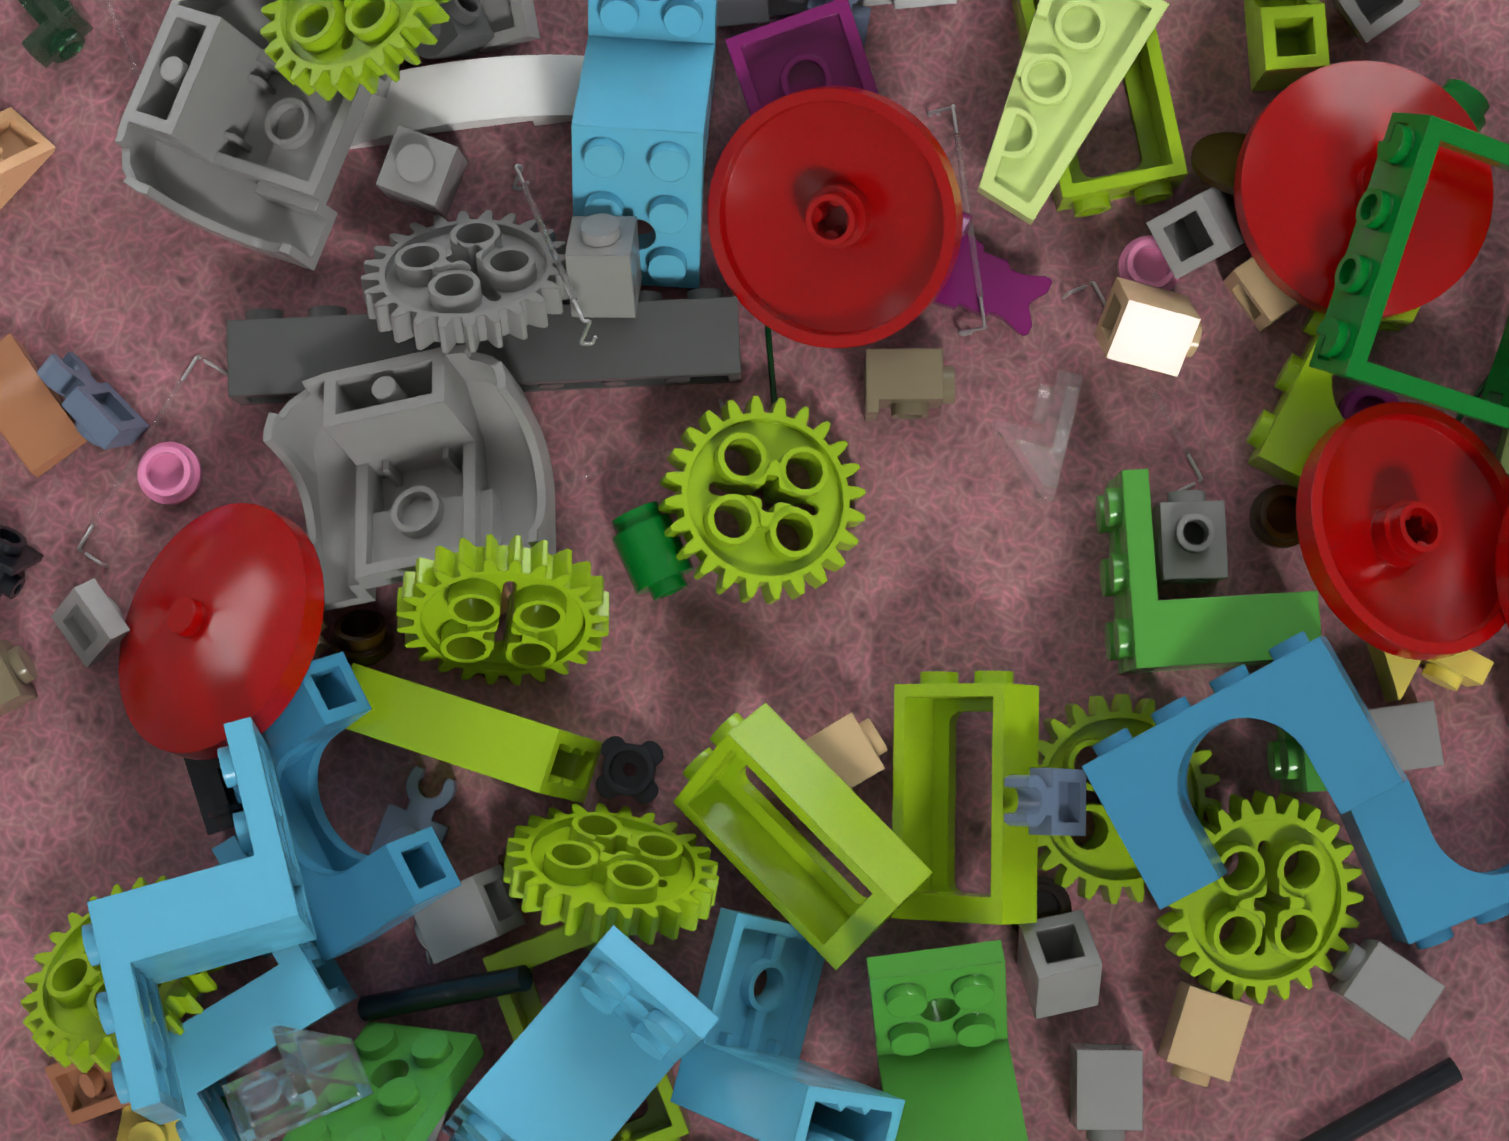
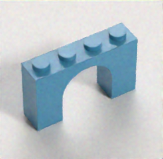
M1300 632L1268 650L1274 662L1252 674L1249 673L1245 664H1242L1209 682L1214 694L1193 706L1190 705L1186 696L1179 698L1150 715L1156 725L1133 738L1128 728H1125L1092 746L1098 757L1083 765L1082 768L1160 910L1228 873L1193 810L1187 789L1189 763L1196 747L1211 730L1220 724L1236 718H1253L1275 724L1292 735L1308 755L1341 815L1407 780L1326 636H1320L1309 641L1305 632Z
M343 652L311 661L310 667L291 702L276 721L261 734L272 752L317 937L313 941L324 963L372 942L461 886L432 826L385 844L372 854L365 855L346 844L327 819L318 789V767L323 750L332 738L372 710Z
M1408 778L1402 784L1342 815L1338 810L1394 941L1405 944L1415 942L1418 950L1426 949L1454 937L1451 928L1454 925L1473 917L1476 924L1480 925L1495 921L1509 914V864L1492 871L1474 872L1450 859L1435 841Z

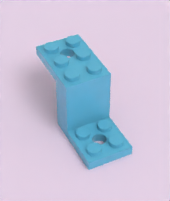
M588 0V40L571 123L573 216H590L598 213L613 216H637V219L646 221L654 228L649 233L638 234L642 274L641 285L699 289L704 167L715 86L718 0Z
M251 717L223 724L228 746L217 749L227 788L233 787L238 803L243 805L244 811L233 813V821L243 854L249 852L250 857L87 902L91 923L82 926L83 944L91 966L101 965L106 991L96 995L97 1009L105 1033L107 1035L116 1034L121 1060L111 1063L115 1091L121 1104L130 1102L132 1111L159 1125L186 1118L187 1115L157 984L317 939L272 752Z
M237 835L212 848L214 855L219 861V864L216 866L250 857L249 852L243 854ZM314 941L263 954L266 958L273 955L279 965L208 1007L201 1014H197L182 1023L185 1032L181 1036L171 1031L168 1032L187 1115L186 1118L176 1122V1130L181 1141H262L255 1128H252V1136L250 1138L241 1124L228 1112L220 1096L237 1100L226 1077L358 998L336 959L334 958L324 963Z
M721 907L697 997L699 1001L720 1019L703 1040L681 1058L670 1102L759 1141H895L905 1100L799 1059L825 959L788 921ZM766 969V986L760 995L754 996L755 981L759 974Z
M613 925L568 981L466 1096L442 1127V1130L451 1137L448 1141H611L671 1067L702 1041L720 1018Z

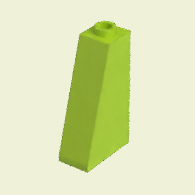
M353 663L351 669L372 710L346 729L537 793L580 803L585 802L603 742Z

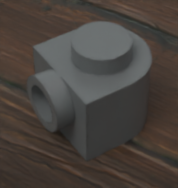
M450 0L440 4L450 16V19L445 23L432 24L430 31L437 38L438 42L435 45L420 43L415 50L423 58L469 59L475 56L495 37L485 17L480 0Z

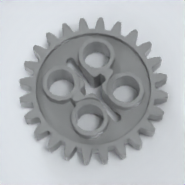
M486 210L479 219H470L466 211H460L456 221L447 222L440 215H435L433 218L434 226L428 228L413 222L410 224V236L397 233L390 234L391 246H375L373 248L375 259L364 262L365 275L361 276V283L369 319L377 320L380 332L393 330L394 340L397 343L415 336L416 349L423 350L435 341L441 343L442 353L448 354L456 343H465L468 351L475 353L480 341L488 340L495 347L501 348L503 347V336L511 334L525 340L528 338L527 325L540 328L548 327L547 314H562V300L570 299L565 261V241H556L553 229L539 231L538 220L532 219L517 225L516 213H510L500 221L493 220L491 210Z

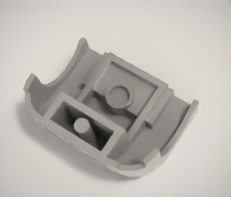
M172 0L121 118L115 143L122 147V169L126 176L123 182L170 213L206 232L242 247L314 271L338 215L335 210L326 204L372 94L362 84H359L357 93L352 101H348L338 90L330 101H325L316 91L308 96L296 84L292 85L274 67L276 63L265 53L264 50L270 43L260 34V29L271 22L261 12L263 6L277 0ZM386 74L379 77V86L377 93L374 95L387 98L392 80Z
M455 345L448 354L442 353V349L439 347L323 373L302 381L305 390L288 401L279 414L268 413L263 431V442L278 456L287 468L299 491L306 519L307 536L315 547L323 572L324 611L376 601V587L403 582L405 571L415 572L417 558L422 557L434 561L435 547L437 546L445 547L454 553L459 552L460 538H466L475 547L484 546L487 534H492L497 539L499 545H508L515 535H521L523 547L532 548L541 540H547L548 553L551 555L556 554L555 485L547 444L522 388L502 361L499 362L493 356L478 352L470 353L466 345Z

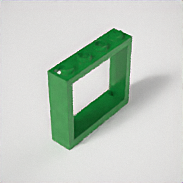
M1392 112L1384 139L1378 142V157L1367 191L1362 195L1357 205V221L1346 254L1339 262L1335 272V288L1325 318L1316 330L1319 336L1309 367L1491 426L1509 430V317L1481 399L1367 362L1438 147L1447 148L1509 172V144L1433 115Z

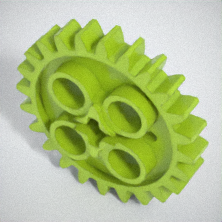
M277 0L262 7L261 12L271 22L260 29V34L270 43L265 48V53L276 63L274 67L292 85L296 84L308 96L316 91L325 101H330L338 90L348 101H352L357 93L359 84H362L373 95L377 93L380 76L386 74L396 83L400 80L399 64L404 60L413 65L421 63L415 49L420 43L435 45L438 42L430 28L432 24H441L449 21L450 16L440 4L450 0Z
M753 396L746 403L744 414L733 399L729 400L721 408V419L708 410L698 420L702 432L689 426L680 436L681 441L688 450L674 448L666 458L679 471L665 473L659 482L664 488L675 492L674 496L666 498L658 505L659 511L677 515V521L664 531L666 537L684 536L687 543L677 553V559L683 560L696 555L700 563L693 577L699 580L711 571L718 574L715 593L719 595L725 592L733 583L739 584L740 602L743 603L748 602L754 597L758 587H761L766 604H773L780 599L782 586L792 600L797 599L805 594L804 580L815 589L828 581L823 567L832 572L842 568L846 562L838 550L849 551L857 546L859 542L845 528L856 527L865 521L864 514L849 508L851 503L866 495L865 489L848 486L847 479L857 472L860 466L857 463H840L838 456L846 449L848 443L844 440L829 445L824 440L831 425L828 421L821 423L814 430L808 427L809 408L806 406L790 418L786 416L784 398H779L775 401L767 413L764 412L759 396ZM726 450H735L746 458L749 464L748 476L737 475L727 467L724 458ZM787 463L801 465L807 470L810 477L808 489H800L789 481L786 474ZM714 484L718 489L732 494L723 496L712 494L709 491V485ZM757 489H761L764 491V501L775 505L769 510L764 511L762 510V500L750 495ZM800 504L811 505L815 508L816 514L811 515L808 511L794 506ZM716 511H726L736 518L739 524L738 538L727 537L717 529L714 522ZM778 524H787L797 532L800 538L798 551H791L779 542L776 533Z
M487 534L484 546L475 547L466 538H460L459 552L454 553L445 547L437 546L435 547L434 561L419 557L416 559L415 572L405 571L403 574V587H398L397 631L405 633L404 645L406 648L419 647L420 661L439 658L438 671L441 673L459 667L462 669V680H468L476 673L485 674V680L490 685L497 681L499 675H508L514 685H520L523 674H531L535 679L543 682L546 680L547 669L551 668L560 674L566 675L569 673V661L585 665L588 663V651L601 650L602 637H606L609 634L610 595L609 592L604 591V578L602 576H591V563L589 561L572 564V550L568 548L551 555L548 553L547 540H541L532 548L523 547L521 535H515L508 545H499L497 539L492 534ZM512 581L513 586L512 593L508 599L504 638L501 641H495V632L499 625L503 585L505 582Z
M1115 694L1110 710L1102 695L1089 696L1087 715L1078 704H1066L1065 714L1068 724L1064 725L1054 718H1046L1043 721L1051 738L1047 742L1039 740L1038 768L1075 769V758L1080 750L1090 746L1093 749L1092 746L1125 728H1128L1133 738L1156 726L1150 716L1155 712V700L1141 698L1132 712L1129 694ZM1195 749L1189 763L1187 789L1193 810L1201 825L1206 827L1210 824L1203 820L1206 806L1212 804L1222 808V802L1205 797V788L1219 782L1220 776L1201 773L1199 766L1211 757L1212 752L1208 749ZM1087 780L1086 790L1095 791L1090 781ZM1086 802V811L1091 814L1095 823L1094 834L1087 843L1078 846L1074 843L1072 837L1067 835H1038V848L1043 847L1044 850L1038 857L1037 868L1047 871L1060 865L1055 876L1054 883L1066 889L1078 878L1077 895L1091 900L1100 885L1104 902L1117 904L1122 887L1130 900L1138 903L1143 902L1145 881L1102 803Z
M1255 790L1251 804L1246 798L1235 793L1231 794L1228 814L1223 809L1208 804L1206 812L1210 824L1203 828L1223 864L1229 856L1238 852L1237 868L1227 878L1221 877L1168 905L1172 911L1156 920L1157 925L1168 932L1175 933L1166 942V949L1178 957L1184 956L1179 967L1192 977L1199 975L1198 983L1214 993L1221 987V993L1233 1000L1239 1001L1245 991L1247 997L1258 1004H1263L1268 988L1273 994L1283 1000H1287L1290 995V980H1294L1308 990L1311 989L1313 985L1309 970L1316 966L1323 971L1331 973L1333 967L1326 953L1330 948L1347 952L1349 946L1338 934L1341 928H1356L1360 923L1354 917L1346 914L1347 905L1364 901V895L1347 888L1348 882L1362 874L1360 868L1348 862H1342L1354 850L1353 845L1339 838L1334 839L1340 826L1326 818L1320 819V809L1305 802L1299 806L1298 799L1284 793H1280L1277 799L1274 800L1272 795L1261 790ZM1261 841H1264V843L1262 844V846L1260 847V849H1259V851H1258V845H1259V843H1260ZM1298 851L1299 859L1297 866L1291 874L1285 877V862L1289 856ZM1295 916L1296 927L1293 934L1287 939L1281 940L1283 925L1288 919ZM1235 917L1236 924L1233 933L1229 938L1220 942L1219 935L1222 926L1230 918ZM1260 942H1261L1260 950H1259L1258 952H1255V951L1257 950V948L1259 947Z
M575 803L571 806L570 814H565L551 807L548 808L547 819L532 814L529 816L528 826L517 825L515 827L514 838H508L503 882L510 884L508 894L510 898H523L521 907L523 912L542 911L540 924L544 926L558 921L566 923L565 935L571 936L583 929L590 931L592 942L598 943L614 925L628 938L629 935H637L646 944L652 945L654 944L656 932L675 940L678 939L680 927L695 931L698 919L707 920L709 918L711 906H714L719 881V876H716L718 862L709 860L711 853L709 847L696 846V834L677 835L678 823L669 822L658 825L654 823L655 813L649 812L641 818L633 817L628 806H623L618 813H609L603 803H597L595 812H587L583 807Z
M160 876L155 883L168 880V878ZM139 877L132 889L149 884L143 877ZM119 884L113 886L111 895L125 892V890ZM93 896L90 898V901L96 900L98 898L96 896ZM71 912L67 915L71 928L66 933L51 932L48 936L56 945L52 952L39 953L33 958L42 967V971L25 977L24 983L33 992L21 1000V1005L29 1013L23 1020V1023L33 1033L31 1038L49 1057L53 1056L62 1067L67 1068L73 1063L82 1073H87L96 1062L106 1073L111 1071V1063L117 1060L120 1053L116 1034L107 1035L105 1033L97 1009L96 995L106 991L101 965L91 966L83 944L82 926L91 923L90 914L87 913L82 917L77 913ZM226 965L157 984L169 1031L181 1036L185 1031L180 1018L185 1013L201 1014L204 1011L196 998L199 993H209L217 990L218 985L208 974L226 967Z

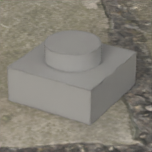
M480 0L485 17L495 37L479 52H493L540 39L533 0Z
M95 578L74 587L51 616L86 668L109 656L130 631L123 620L118 605L106 596Z

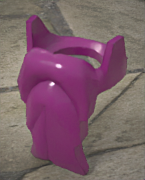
M962 211V239L958 257L945 287L933 303L953 310L961 306L981 317L979 297H982L985 317L988 315L994 316L1004 321L1018 335H1028L1032 328L1029 305L1048 293L1052 285L1051 279L1046 276L1018 273L1010 269L1007 260L983 252L984 245L967 234L973 215Z

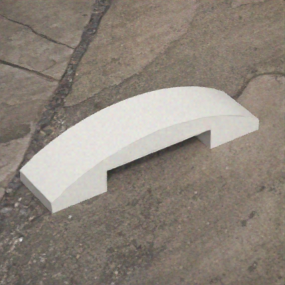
M552 54L500 56L460 60L401 70L400 80L396 83L392 80L387 98L374 94L371 96L350 149L391 144L398 125L422 134H431L533 121L534 126L571 122L584 56Z

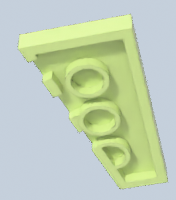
M1039 0L977 192L1031 225L1168 8L1169 3L1164 0Z

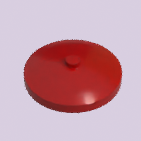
M1368 60L1347 61L1319 68L1302 76L1271 100L1257 116L1243 141L1237 159L1234 178L1235 210L1243 239L1252 257L1270 281L1293 300L1313 311L1326 315L1335 288V272L1339 262L1346 254L1357 221V205L1362 195L1367 191L1378 157V142L1384 139L1392 112L1433 115L1478 132L1466 111L1449 93L1415 71L1399 65ZM1441 146L1438 147L1382 319L1410 312L1433 301L1451 288L1469 269L1485 241L1491 221L1494 188L1490 164Z
M820 86L783 96L755 112L739 127L722 151L713 173L708 196L707 218L711 247L721 274L732 293L756 319L768 328L791 340L815 347L851 348L867 345L891 336L913 322L926 311L945 287L956 263L962 239L963 213L960 190L954 170L938 140L915 115L903 106L887 97L856 87Z
M1411 402L1377 404L1345 418L1330 428L1318 440L1303 467L1297 491L1296 523L1300 548L1309 574L1318 592L1338 619L1354 634L1377 649L1394 656L1413 660H1436L1465 652L1489 640L1506 623L1497 592L1495 561L1499 531L1509 506V477L1488 446L1473 431L1450 415L1435 408Z
M251 503L228 504L210 510L194 519L182 528L155 558L144 575L130 605L125 621L130 631L120 643L118 668L119 686L125 711L136 731L148 743L156 748L188 759L218 758L217 749L228 746L223 724L251 717L262 734L276 721L291 702L315 654L324 613V581L320 560L314 545L301 527L292 520L263 506Z

